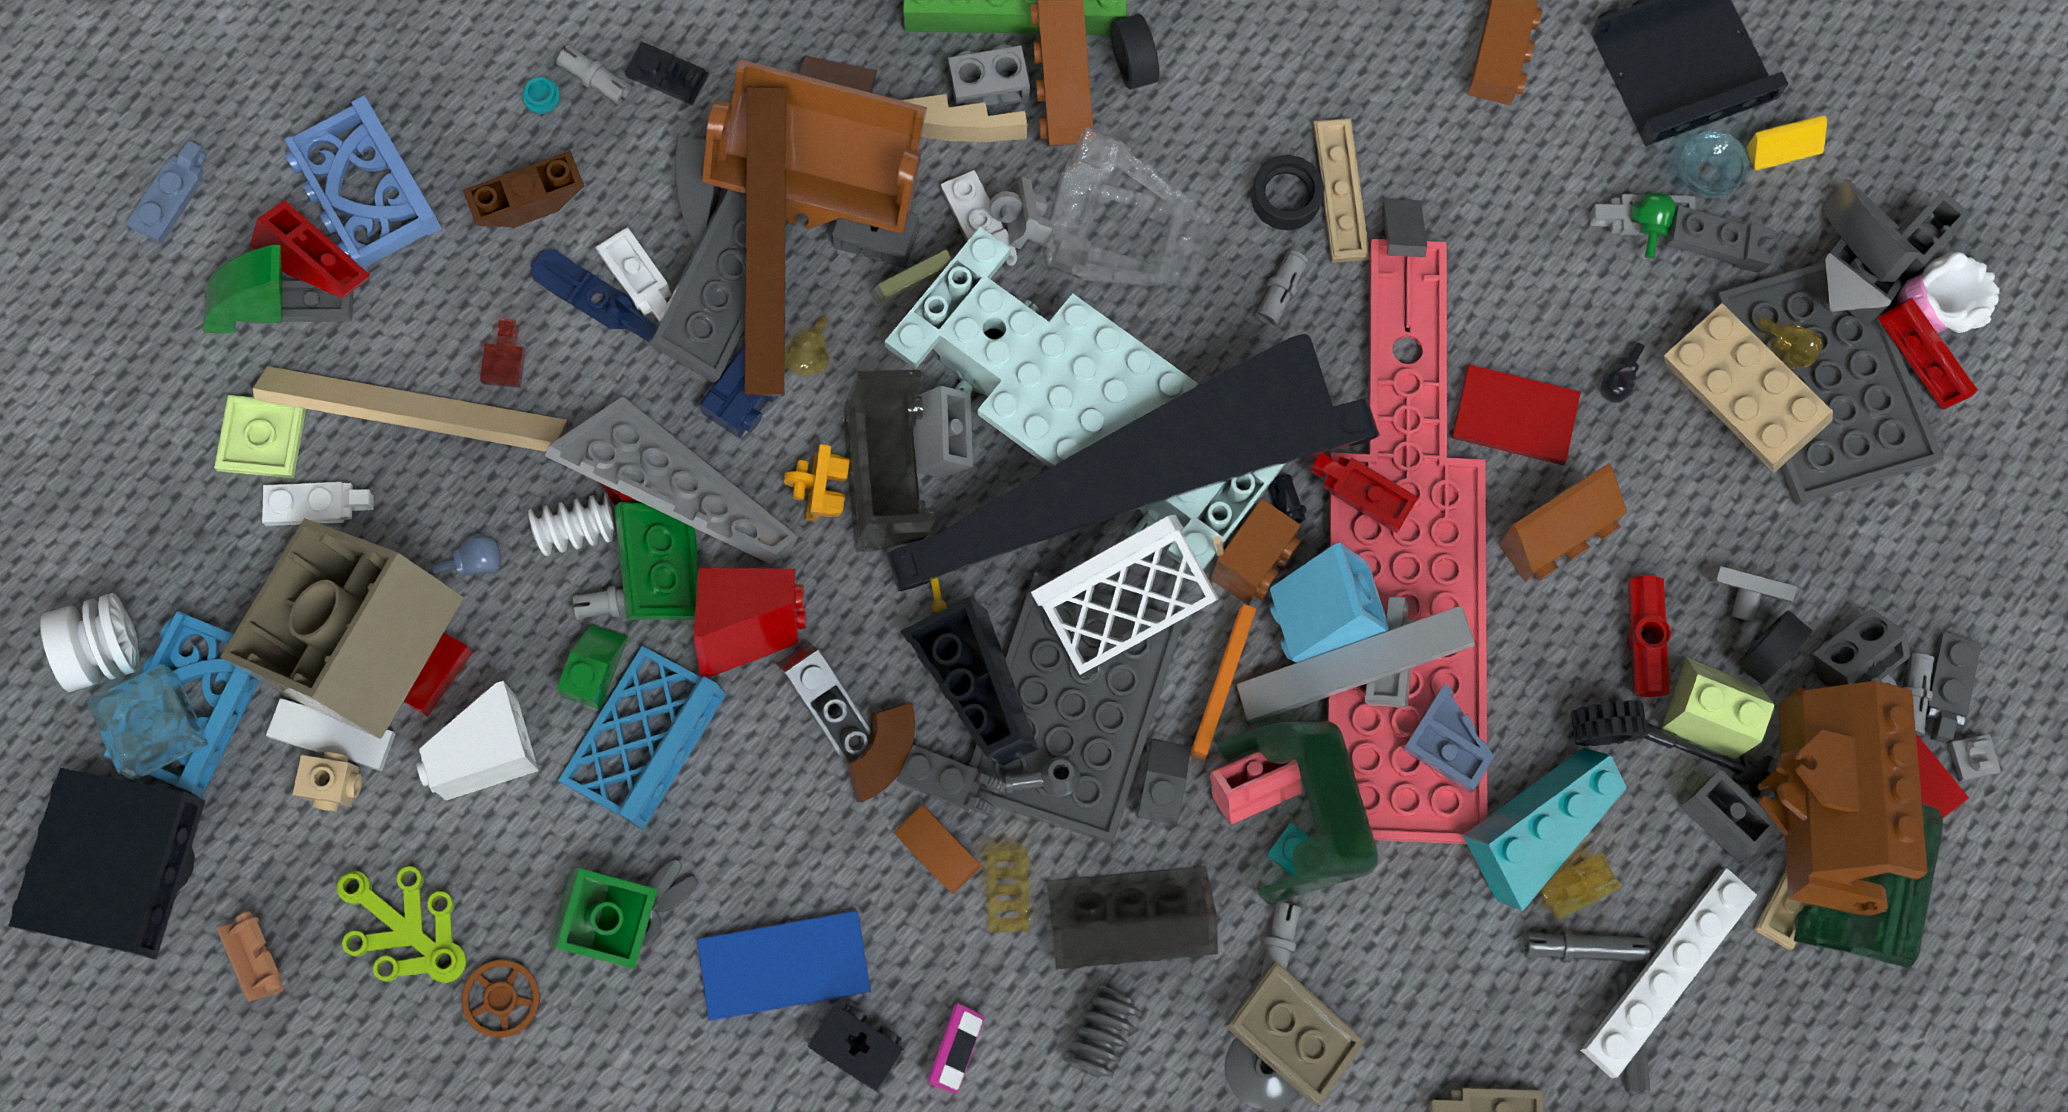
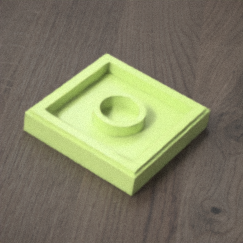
M228 395L214 469L221 472L294 478L306 409L254 399V397Z

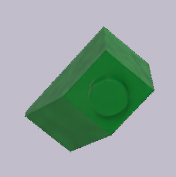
M591 624L568 657L557 686V690L562 697L601 710L628 636Z

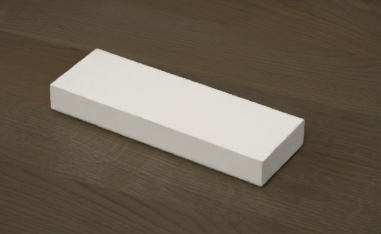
M280 698L266 736L322 754L324 752H333L349 756V762L382 771L395 733L386 730L382 739H379L305 705Z

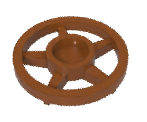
M508 960L492 961L476 969L468 978L462 993V1008L469 1024L481 1034L494 1038L511 1037L522 1032L535 1018L540 1004V991L534 976L522 965ZM493 968H513L505 982L492 984L481 976ZM519 972L529 981L533 1000L518 997L517 991L513 986ZM478 980L486 990L484 1004L471 1012L469 1005L470 992L475 981ZM516 1006H531L530 1012L523 1022L509 1030L508 1014ZM488 1011L498 1015L503 1031L488 1030L481 1026L474 1017Z

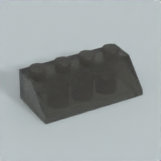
M1206 866L1047 881L1056 969H1078L1088 966L1119 965L1122 963L1160 961L1163 959L1185 957L1197 958L1218 954L1217 913Z

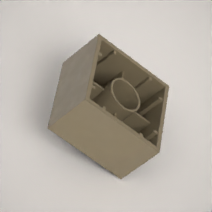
M304 518L220 657L284 696L382 739L464 597L396 551Z

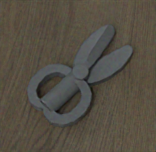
M677 860L669 862L661 868L648 886L658 890L649 918L651 925L644 935L641 948L648 946L660 932L662 921L658 912L669 911L679 906L689 898L698 885V880L691 876L669 889L682 868L681 862Z

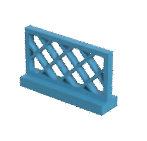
M642 646L558 781L627 820L637 828L644 830L725 698L726 693L712 680L704 676L701 678ZM649 659L659 665L661 679L641 684L639 671L645 661ZM667 670L674 673V675L668 676ZM683 680L695 684L688 698L676 702L673 701L670 684ZM634 681L635 687L629 688ZM664 686L667 704L647 710L643 692ZM637 694L641 712L620 718L618 705L622 698ZM669 712L672 722L667 732L653 736L649 718ZM612 714H613L614 720L608 722L609 719L611 718ZM643 720L646 738L626 744L622 726ZM616 728L619 746L599 752L597 738L601 732ZM648 746L651 758L647 765L632 770L628 752ZM591 748H592V753H593V754L587 756V754L589 753V751H590ZM621 754L625 772L605 778L601 760ZM595 762L598 781L581 785L572 780L581 765ZM627 780L629 794L620 807L610 801L607 786ZM600 788L601 795L593 792L592 790Z

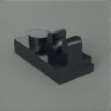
M642 41L625 71L627 78L691 105L696 101L709 76V73L704 68Z

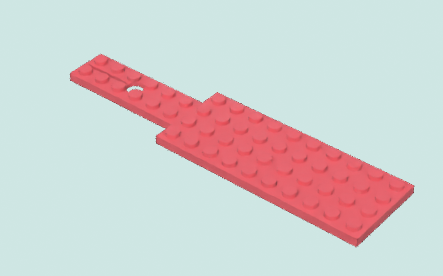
M1371 239L1369 244L1368 402L1380 436L1368 441V454L1331 453L1330 458L1338 462L1340 457L1348 460L1352 457L1418 497V500L1400 530L1395 533L1333 496L1329 491L1328 548L1340 542L1369 563L1386 618L1389 597L1405 598V601L1409 603L1408 619L1414 621L1462 606L1476 646L1413 667L1407 708L1367 705L1365 702L1367 683L1327 697L1325 838L1467 844L1463 835L1487 818V770L1475 790L1470 793L1405 752L1403 748L1444 684L1451 688L1453 691L1452 696L1464 715L1467 714L1476 727V734L1487 745L1485 459L1447 458V242L1427 241L1426 257H1406V328H1409V332H1405V256H1389L1387 254L1386 239ZM1401 338L1413 339L1421 348V358L1412 364L1398 361L1392 351L1393 344Z

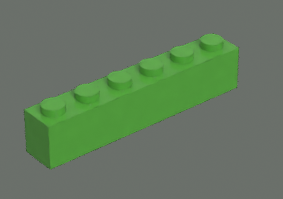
M904 0L905 32L1040 34L1039 25L1032 26L1030 3L1037 2V0ZM1083 0L1086 35H1111V22L1127 17V0Z

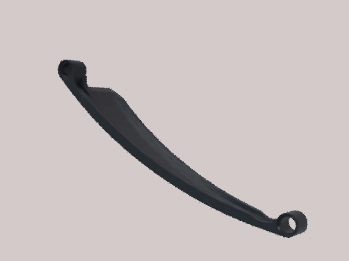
M1301 334L1280 342L1143 415L1007 492L942 532L894 549L886 555L897 590L905 591L927 584L944 574L1115 516L1327 450L1359 445L1379 437L1380 434L1367 398L1333 407L1312 340L1309 335Z

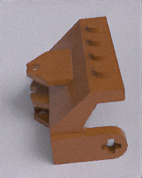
M740 59L736 68L734 93L731 103L716 99L710 112L706 134L702 183L746 194L747 88H786V220L790 224L796 225L798 220L796 214H804L808 218L805 228L810 229L835 219L843 218L903 234L913 203L921 158V151H918L927 107Z
M1879 681L1811 690L1798 687L1778 704L1781 755L1778 757L1776 769L1758 785L1759 790L1769 789L1775 794V800H1771L1764 795L1758 801L1785 835L1788 899L1858 915L1881 913L1888 908L1886 888L1882 885L1859 879L1883 873L1919 879L1927 874L1912 690Z

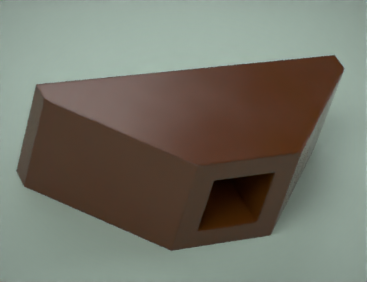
M571 151L464 189L463 193L476 226L518 227L558 212L584 187V183Z

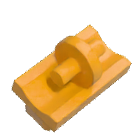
M820 444L818 452L814 453L811 474L808 473L809 462L804 460L797 461L796 471L784 474V484L794 487L793 499L804 500L805 489H809L805 512L806 521L816 522L820 516L840 517L843 512L845 494L826 491L827 479L845 482L850 459L831 454V446Z

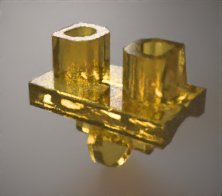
M1600 852L1551 877L1540 892L1555 920L1558 921L1621 889L1622 886L1612 873L1603 852Z

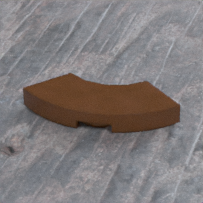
M906 702L872 713L873 730L869 744L859 757L846 763L857 802H864L880 794L900 774L914 741L915 715L912 702Z

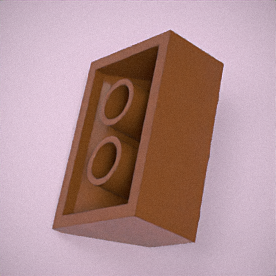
M1609 463L1525 516L1513 524L1498 545L1525 582L1534 576L1539 581L1545 579L1559 568L1556 562L1565 556H1568L1571 561L1590 548L1587 544L1588 541L1596 536H1599L1601 540H1605L1621 528L1618 522L1627 513L1611 465Z

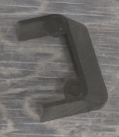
M921 369L858 371L845 402L843 422L846 458L850 459L848 482L853 540L856 553L874 552L919 541L926 538L929 531L933 530L935 514H933L931 507L926 508L924 500L919 499L913 434L916 419H922L923 417L922 397L916 396L915 393L922 377Z

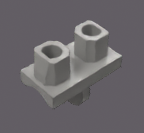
M1021 176L1018 180L1016 193L1002 191L996 194L989 203L992 217L999 222L1007 223L1010 245L1021 249L1026 240L1042 245L1052 231L1051 221L1043 218L1048 206L1046 197L1033 193L1030 179Z

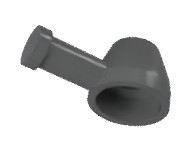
M1054 757L1048 760L1043 765L1041 771L1010 775V773L1004 774V782L1007 785L1006 794L1017 790L1042 787L1047 794L1056 798L1071 795L1078 787L1080 780L1078 767L1072 760L1066 757ZM1056 768H1064L1068 772V777L1064 780L1055 778L1053 771Z

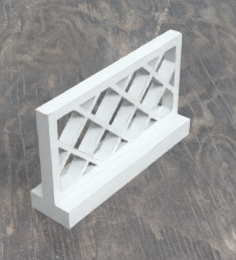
M1176 514L1161 519L1031 592L1038 606H1043L1079 675L1219 600L1181 529L1183 527ZM1176 541L1183 554L1179 570L1158 564L1163 547ZM1155 552L1152 562L1143 559ZM1134 563L1150 567L1145 589L1124 583L1128 567ZM1187 563L1193 574L1185 572ZM1156 570L1177 575L1172 597L1151 591ZM1120 572L1118 581L1109 578ZM1183 578L1198 582L1206 597L1194 604L1179 600L1178 595ZM1103 582L1116 586L1111 608L1090 602L1096 584ZM1122 589L1143 595L1137 616L1117 610ZM1086 591L1084 599L1075 597L1078 594ZM1149 597L1170 603L1165 620L1158 623L1143 618ZM1066 601L1082 605L1077 626L1063 622L1055 607ZM1176 605L1185 607V609L1173 615ZM1089 607L1109 613L1103 634L1083 628ZM1115 616L1135 621L1130 639L1122 641L1109 637ZM1141 624L1151 626L1139 633ZM1068 630L1075 632L1073 639ZM1081 634L1101 640L1097 657L1086 663L1077 649ZM1107 642L1117 645L1105 652Z

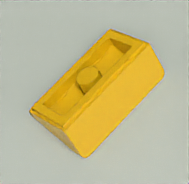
M1826 115L1756 132L1746 147L1754 170L1822 154L1827 129Z

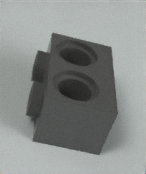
M1871 608L1859 618L1853 619L1844 630L1831 640L1822 643L1817 651L1813 653L1817 677L1829 687L1880 681L1910 658L1907 632Z

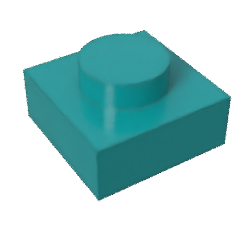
M1290 823L1266 857L1299 880L1322 849V846Z

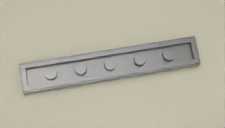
M1458 606L1236 685L1246 719L1251 724L1476 646L1465 611L1462 606Z

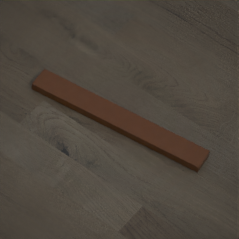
M747 88L746 396H785L786 88Z

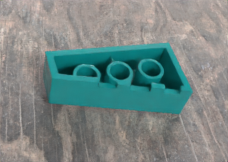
M1582 748L1463 835L1492 894L1498 902L1523 911L1627 789L1610 754Z

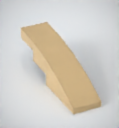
M946 94L901 100L927 107L922 137L970 142L1027 139L1025 111L988 116L986 102L948 107Z

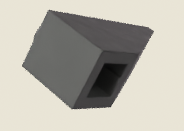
M807 642L776 663V665L846 764L860 756L869 744L872 731L820 651L810 642Z

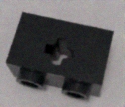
M847 1003L844 1009L834 1004L807 1047L879 1094L905 1053V1049L899 1046L902 1038L882 1025L878 1031L874 1030L864 1023L868 1016ZM862 1035L867 1036L865 1043L870 1048L867 1054L859 1051L856 1056L851 1055L853 1048L848 1043L851 1037L859 1040Z

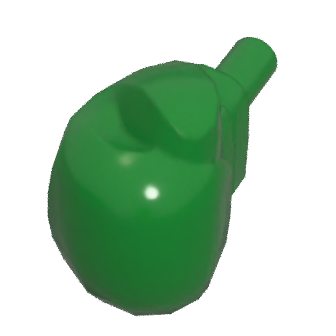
M1646 193L1640 202L1633 203L1631 209V217L1641 223L1640 233L1648 235L1645 258H1655L1658 237L1667 236L1675 214V202L1671 196L1666 194Z

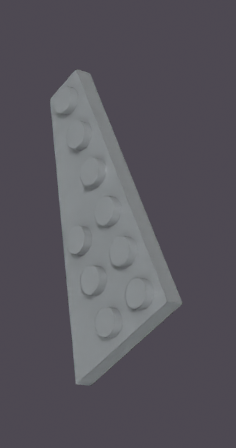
M623 396L550 444L547 448L545 457L769 564L774 563L789 551L799 537Z

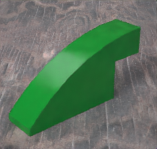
M269 245L245 253L227 262L210 277L205 289L203 333H235L236 321L282 324L283 276L280 245Z

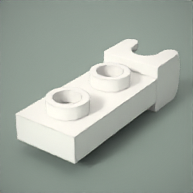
M975 170L940 184L941 191L966 242H968L979 227H982L1011 248V255L1006 259V263L1010 266L1015 265L1017 261L1016 249L1010 245L1009 235L1002 223L992 217L989 207L990 200Z

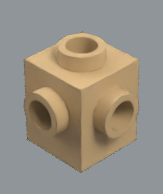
M324 752L323 758L301 755L292 795L313 801L312 808L337 812L338 805L352 807L353 798L358 797L362 786V776L359 774L360 767L348 763L349 756Z

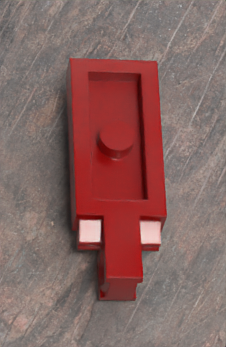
M1321 452L1317 455L1309 469L1310 472L1325 481L1322 487L1330 491V494L1395 533L1400 530L1418 500V497L1352 457L1350 460L1340 457L1337 462Z

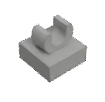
M1990 734L1948 743L1959 782L2001 773Z

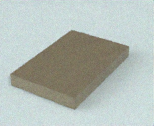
M1276 961L1270 962L1224 1025L1314 1106H1321L1366 1042Z

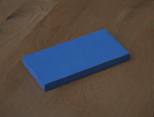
M858 911L697 939L709 1021L871 993Z

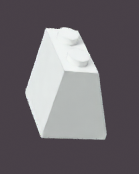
M504 681L495 683L419 749L422 761L417 763V770L424 786L429 785L432 793L436 792L445 800L539 771L518 697Z

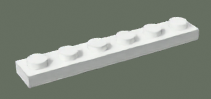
M1728 868L1720 870L1586 1042L1581 1051L1610 1078L1618 1077L1753 902L1757 894Z

